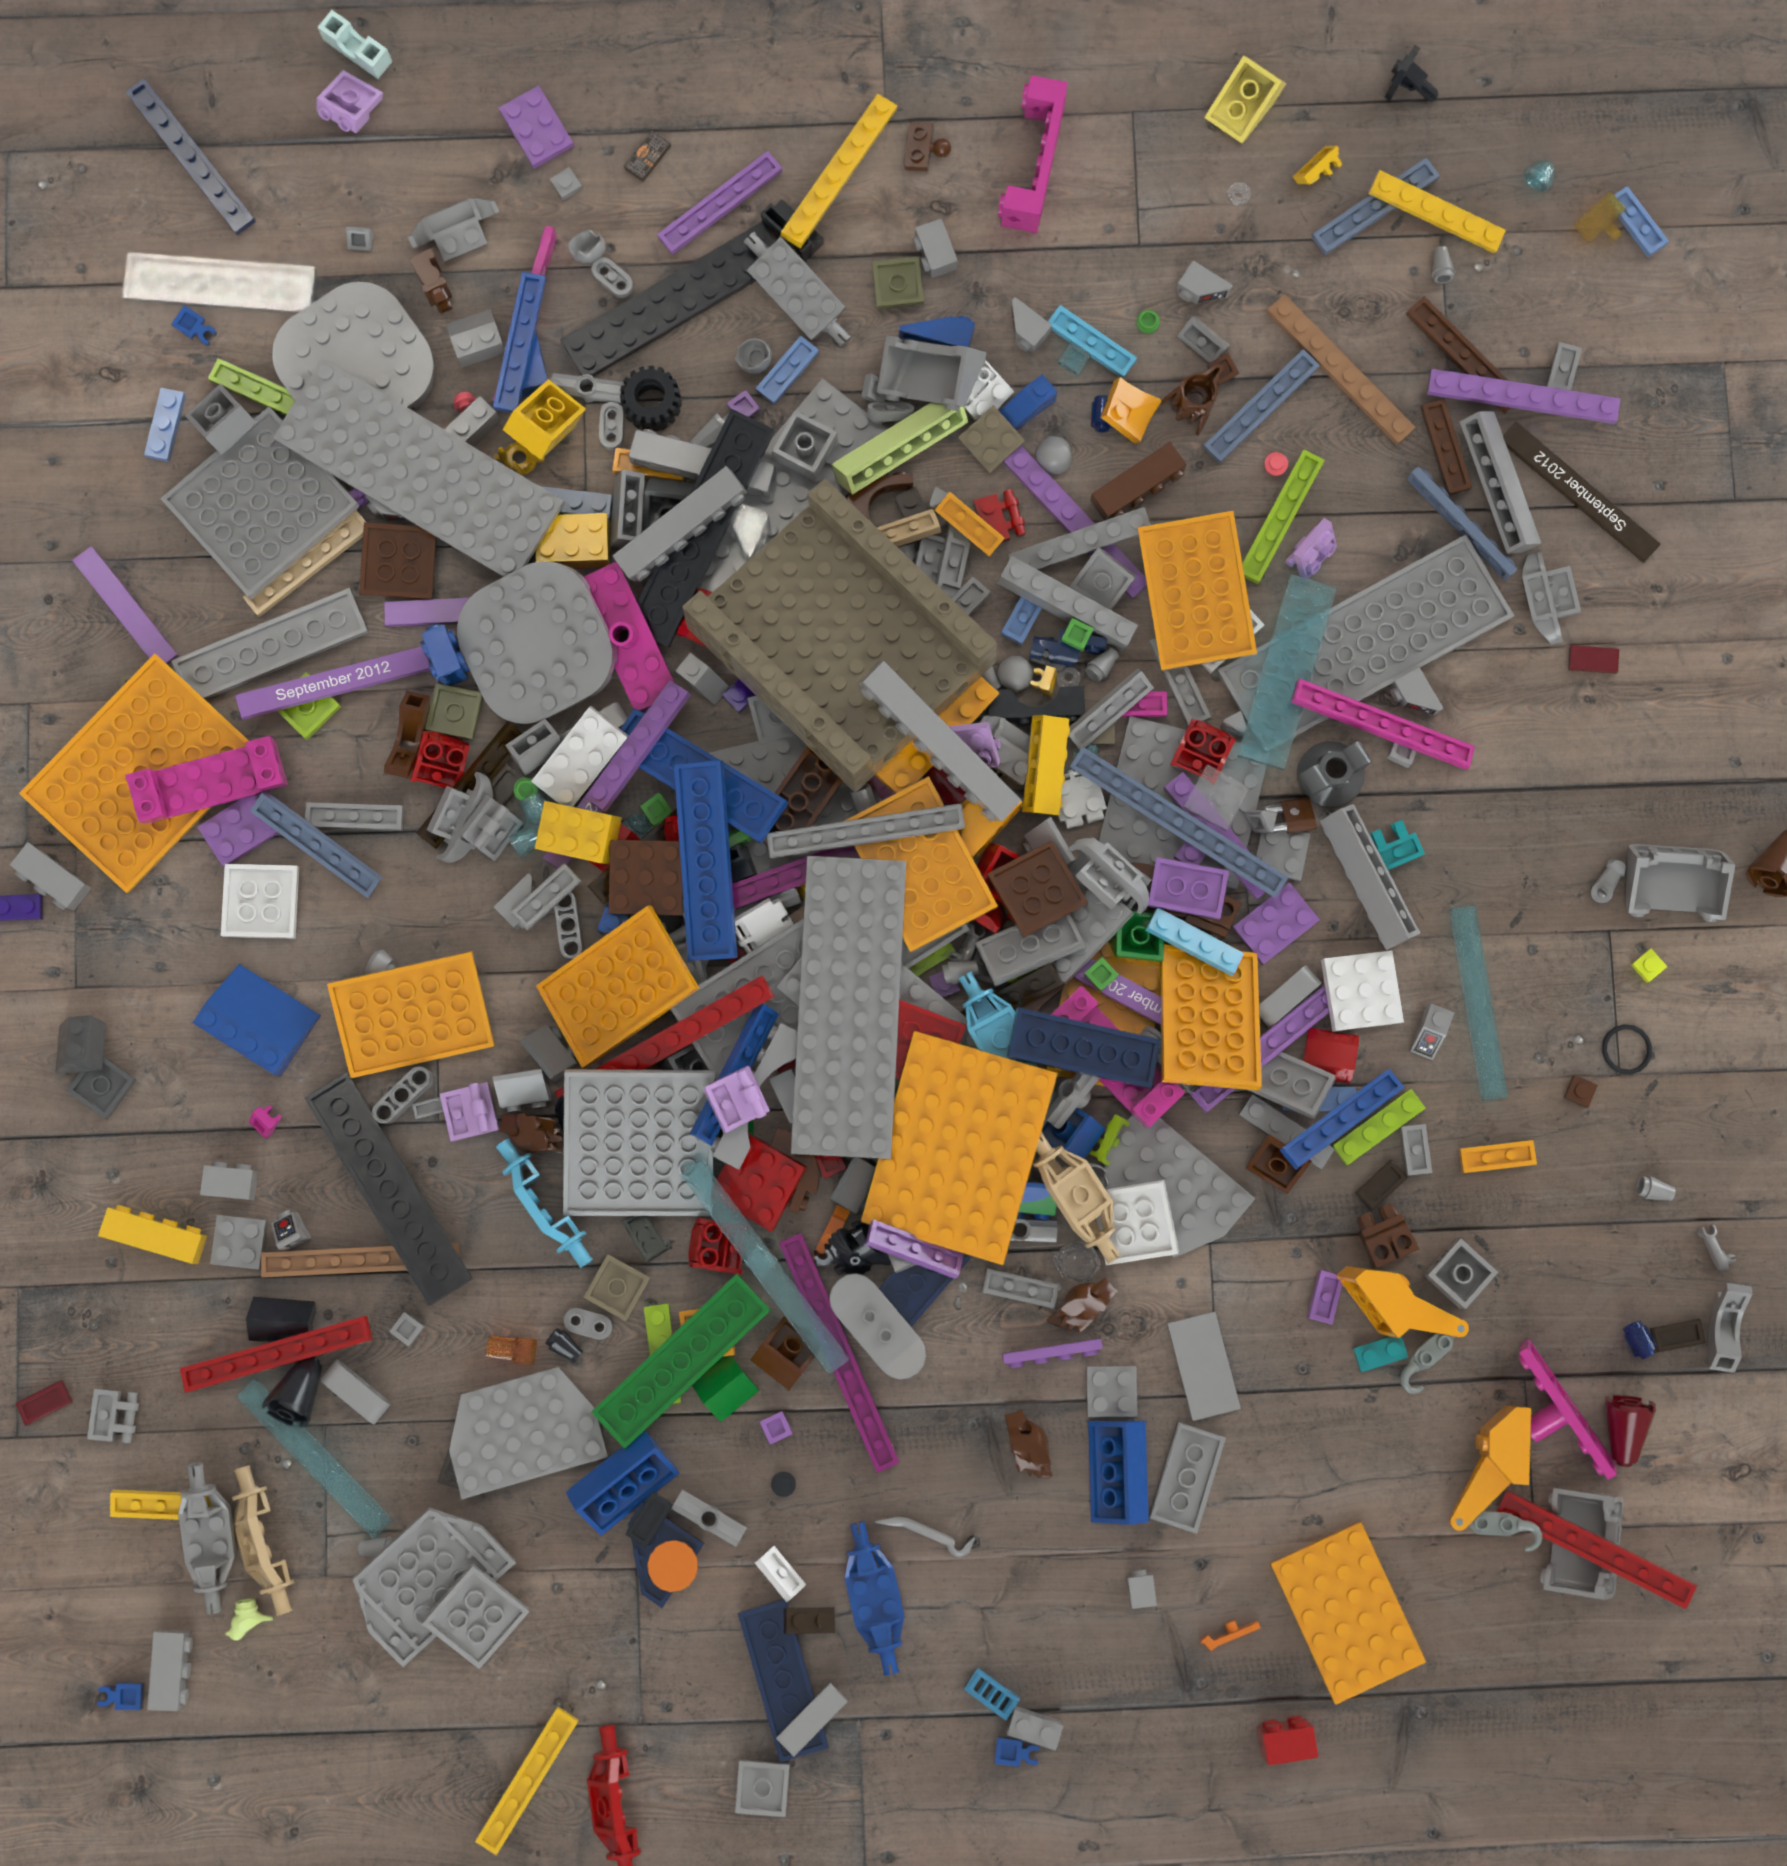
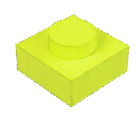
M1652 948L1648 949L1631 964L1646 983H1649L1667 968L1666 964Z

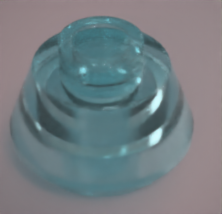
M1547 160L1537 161L1525 169V180L1532 188L1538 191H1547L1552 188L1556 172L1551 162Z

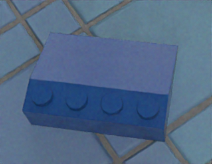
M239 964L206 1001L192 1023L273 1075L281 1077L321 1015Z

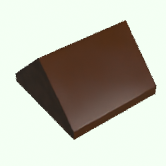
M1270 1134L1266 1135L1247 1164L1246 1169L1288 1194L1309 1167L1312 1160H1308L1295 1170L1280 1151L1286 1144Z

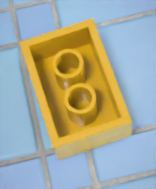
M548 379L513 410L503 431L541 460L576 427L586 408Z
M607 513L557 515L536 549V562H555L573 569L603 568L611 564L610 520Z
M544 801L535 849L610 865V840L618 839L622 817Z

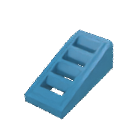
M979 1668L976 1669L964 1687L965 1691L1004 1720L1008 1719L1020 1700L1018 1695ZM982 1677L985 1681L979 1690L975 1691L974 1687ZM988 1685H993L986 1698L982 1696ZM998 1690L1002 1693L996 1702L992 1703L991 1700ZM1007 1696L1010 1700L1002 1710L999 1707Z

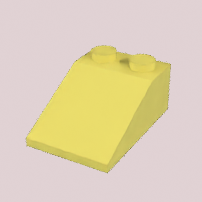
M1243 56L1204 118L1243 144L1275 103L1287 83L1250 58Z

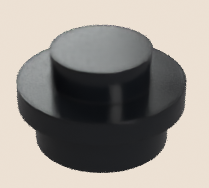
M785 1471L777 1473L771 1481L772 1491L780 1497L791 1495L796 1488L794 1476Z

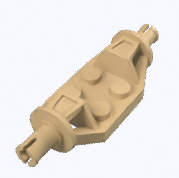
M1041 1132L1036 1150L1039 1157L1033 1165L1039 1168L1046 1189L1073 1231L1085 1241V1247L1089 1248L1097 1245L1107 1264L1115 1261L1121 1254L1109 1238L1115 1231L1113 1226L1112 1199L1087 1160L1065 1150L1062 1145L1052 1148ZM1056 1156L1068 1165L1062 1168L1055 1160ZM1099 1215H1101L1103 1230L1101 1231L1095 1221Z
M250 1465L234 1470L241 1491L238 1492L239 1495L232 1497L233 1501L238 1499L233 1517L234 1533L246 1573L264 1588L259 1591L260 1595L265 1593L271 1594L276 1616L292 1611L286 1589L288 1585L295 1582L294 1579L290 1580L285 1560L272 1564L270 1562L272 1557L269 1546L265 1545L263 1539L264 1527L257 1518V1515L271 1511L264 1490H267V1487H255Z

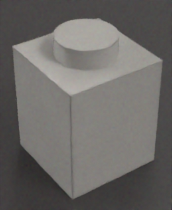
M1146 1569L1131 1571L1132 1575L1126 1576L1130 1607L1137 1609L1157 1606L1152 1573H1147Z

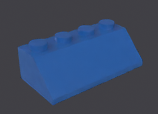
M1088 1421L1091 1522L1123 1525L1149 1523L1146 1421Z
M645 1430L626 1449L621 1447L565 1493L575 1511L602 1536L636 1509L642 1501H646L652 1491L657 1492L680 1473L658 1443Z

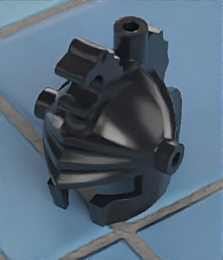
M861 1220L851 1223V1226L855 1229L839 1228L835 1233H832L831 1238L828 1239L829 1244L824 1245L825 1254H820L817 1250H814V1259L817 1265L829 1266L830 1264L837 1263L838 1265L834 1267V1270L838 1275L844 1272L846 1274H864L871 1270L872 1265H891L888 1253L865 1245L869 1227Z

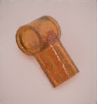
M489 1336L486 1345V1357L534 1365L537 1340L520 1337L512 1339L501 1336Z

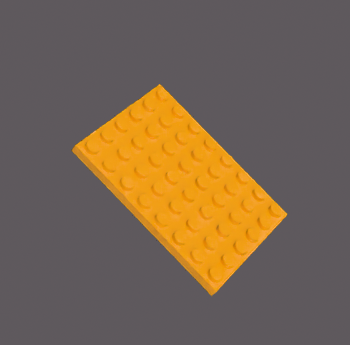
M154 653L19 794L121 889L129 893L211 807L147 825L138 822L126 774L148 768L156 771L245 747L246 742L249 740Z
M914 1031L894 1101L891 1159L878 1158L861 1221L870 1224L873 1220H877L914 1234L919 1240L1004 1265L1058 1073Z

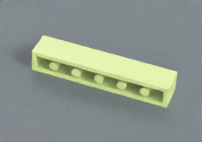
M929 403L832 463L837 482L851 494L856 493L968 423L964 407H960L959 411L945 409V404Z

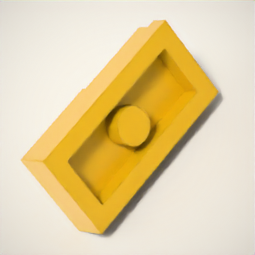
M1324 146L1292 176L1296 183L1313 184L1319 179L1321 172L1324 175H1332L1330 162L1334 167L1342 165L1338 158V146Z

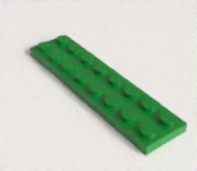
M736 1274L592 1411V1414L626 1449L759 1323L771 1309Z

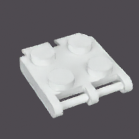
M1068 770V773L1064 775L1065 779L1069 778V780H1065L1062 786V807L1058 815L1060 823L1065 822L1066 828L1071 829L1084 824L1083 816H1086L1088 824L1103 820V811L1107 807L1101 787L1083 775L1075 778V776L1081 774Z
M768 898L735 918L738 943L741 947H744L747 954L752 952L748 943L755 950L794 925L789 916L785 917L788 913L779 898L772 902ZM738 925H739L740 928L742 929V931H743V933H744V935H745L744 937L742 936L741 932L739 931V929H738V927H737Z

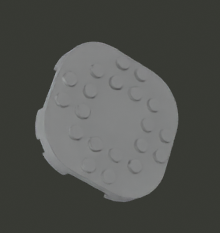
M351 282L333 289L288 319L278 331L273 343L272 360L274 369L294 401L300 395L322 358L327 359L409 409L413 406L415 409L419 407L429 396L433 388L436 364L427 341L395 296L385 288L373 283Z
M548 561L528 564L474 593L461 610L457 624V638L460 650L485 702L503 719L520 724L539 723L545 718L549 720L551 719L550 717L585 699L596 696L607 686L612 678L611 675L618 658L617 645L613 644L609 638V629L590 592L591 587L589 583L573 568Z

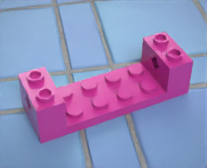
M1031 75L1029 84H1024L1021 108L1025 109L1024 118L1044 121L1045 130L1042 135L1041 149L1037 159L1031 190L1007 185L1006 194L1001 193L998 217L1002 218L1001 226L1038 233L1065 106L1068 82Z
M271 736L248 741L245 747L155 771L148 768L126 774L138 822L146 825L261 794L264 791L268 792L288 786L276 740Z
M1082 986L1051 1014L1119 1030L1097 1007L1099 1003ZM1155 1068L1153 1084L1150 1089L1103 1078L1099 1079L1146 1129L1151 1127L1185 1094L1177 1083L1162 1082V1073L1157 1068Z

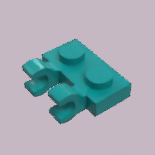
M1403 820L1390 825L1398 839L1394 842L1386 844L1380 829L1369 834L1388 870L1425 855L1416 832L1409 835Z

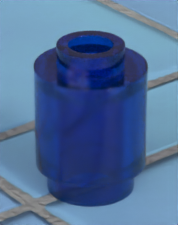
M1107 395L1095 396L1094 402H1092L1091 427L1095 428L1097 432L1104 433L1113 428L1101 418L1108 401Z
M1641 1320L1623 1328L1625 1333L1623 1336L1634 1357L1640 1356L1641 1359H1645L1655 1354L1653 1349L1657 1345L1647 1326L1643 1325Z

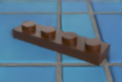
M1445 398L1422 404L1420 409L1447 493L1453 495L1470 490L1472 484Z

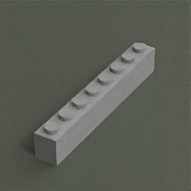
M884 661L877 662L857 683L861 687L860 692L868 700L873 699L879 705L878 710L885 717H891L896 722L895 727L903 735L908 734L914 740L912 744L922 753L925 751L931 757V764L938 770L943 769L949 775L947 777L948 781L957 788L960 786L966 792L964 794L965 798L974 805L977 803L983 809L981 813L990 822H1002L1021 802V799Z

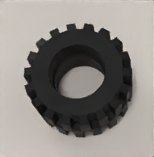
M649 365V369L644 370V366L639 367V372L637 373L633 370L630 372L631 378L626 377L624 379L625 386L621 385L620 400L627 419L630 423L633 422L636 428L642 426V429L652 428L654 432L658 431V427L661 426L663 430L668 428L667 423L673 424L675 422L674 416H679V407L682 405L676 380L672 378V374L669 372L665 373L661 367L655 370L654 366ZM647 390H658L665 395L661 404L654 408H644L637 403L640 395Z

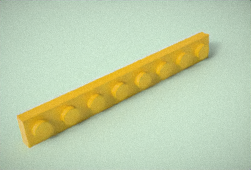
M879 94L876 95L781 231L780 237L801 249L896 112V104Z

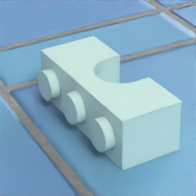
M333 10L329 12L317 27L326 43L377 79L380 78L392 63L389 52L384 46L370 36L366 39L361 37L352 28L349 21Z

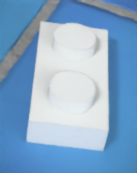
M775 1546L755 1562L786 1602L791 1600L806 1585Z

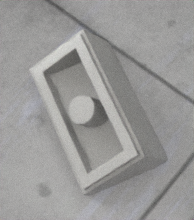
M1196 316L1191 317L1177 335V337L1209 363L1223 356L1231 346Z

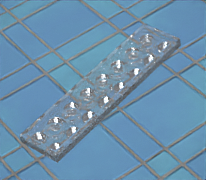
M128 252L123 299L134 302L297 314L313 303L317 270L315 267Z

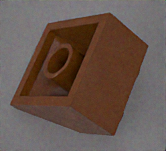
M785 1315L760 1345L750 1361L787 1390H790L823 1346L822 1343Z

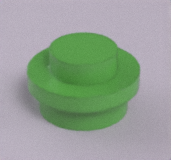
M1152 310L1142 311L1136 320L1137 328L1146 334L1155 332L1160 325L1158 314Z
M520 778L514 784V795L520 801H531L537 795L538 787L531 782L532 779Z

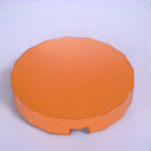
M677 1540L666 1541L658 1545L651 1553L648 1561V1573L652 1582L660 1589L668 1592L681 1591L688 1587L695 1579L698 1571V1561L694 1550L686 1543Z

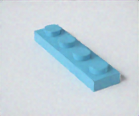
M1061 305L1048 320L1052 325L1051 330L1122 379H1124L1137 361L1136 356Z
M1160 908L1155 910L1145 930L1230 976L1234 975L1244 955L1243 952Z

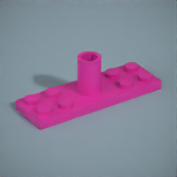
M614 562L584 576V578L591 587L590 592L609 629V638L613 644L617 645L618 658L614 668L633 708L642 711L651 707L669 680L674 683L675 681L622 568L617 562ZM628 629L629 638L625 642H620V633Z
M1529 1338L1520 1343V1356L1518 1358L1526 1370H1532L1535 1376L1533 1380L1541 1391L1545 1389L1553 1400V1403L1531 1416L1530 1436L1537 1443L1569 1423L1579 1439L1577 1443L1584 1454L1589 1453L1594 1461L1592 1465L1600 1476L1604 1474L1608 1480L1616 1476L1615 1461Z

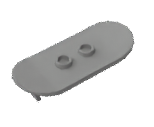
M855 1273L838 1279L831 1289L829 1296L830 1306L835 1315L875 1363L889 1377L898 1380L909 1379L918 1374L926 1360V1347L906 1320L873 1281L866 1276Z

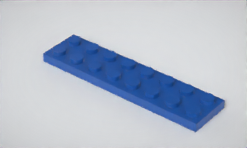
M634 708L621 730L629 736L645 714ZM667 728L641 763L639 769L676 791L674 764L718 761L719 759ZM724 763L728 824L762 844L788 805V802Z
M724 761L674 764L688 961L737 958Z

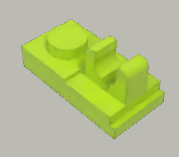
M1115 1114L1106 1126L1105 1138H1099L1097 1141L1100 1144L1099 1150H1090L1089 1154L1097 1158L1102 1164L1109 1166L1110 1161L1106 1159L1112 1146H1118L1120 1140L1117 1138L1121 1127L1123 1125L1128 1127L1130 1122Z

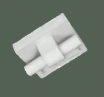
M986 360L964 407L965 411L975 421L993 405L998 409L1014 392Z

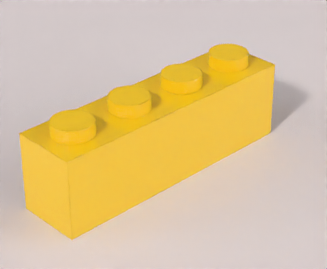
M1032 715L1027 762L1028 771L1026 773L1022 812L1059 815L1062 807V786L1065 782L1064 765L1068 755L1066 749L1067 738L1070 734L1068 718Z
M118 1204L116 1208L107 1207L98 1236L187 1263L199 1264L207 1239V1235L200 1234V1228L187 1225L186 1229L177 1227L178 1222L166 1218L163 1219V1222L153 1220L155 1216L153 1214L140 1211V1214L136 1215L130 1213L131 1208Z

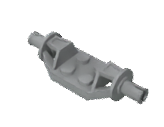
M198 1462V1465L196 1463L187 1465L190 1487L180 1491L182 1501L178 1515L184 1560L194 1583L193 1591L204 1593L206 1614H211L212 1610L213 1614L222 1611L219 1590L229 1585L228 1576L237 1556L231 1506L216 1490V1485L205 1484L203 1463ZM206 1495H208L213 1506H207ZM220 1567L219 1578H216V1568Z

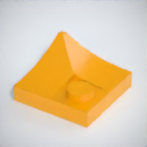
M1119 377L1113 382L1101 418L1136 444L1141 442L1144 432L1162 400L1137 389Z

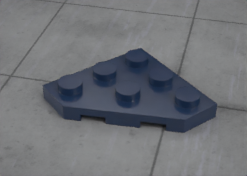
M643 1501L641 1502L640 1506L628 1522V1527H630V1525L636 1518L637 1514L643 1507ZM667 1517L660 1525L647 1548L631 1539L641 1594L661 1608H663L673 1592L662 1590L652 1582L648 1573V1561L651 1553L658 1545L666 1541L677 1540L690 1546L697 1556L705 1544Z

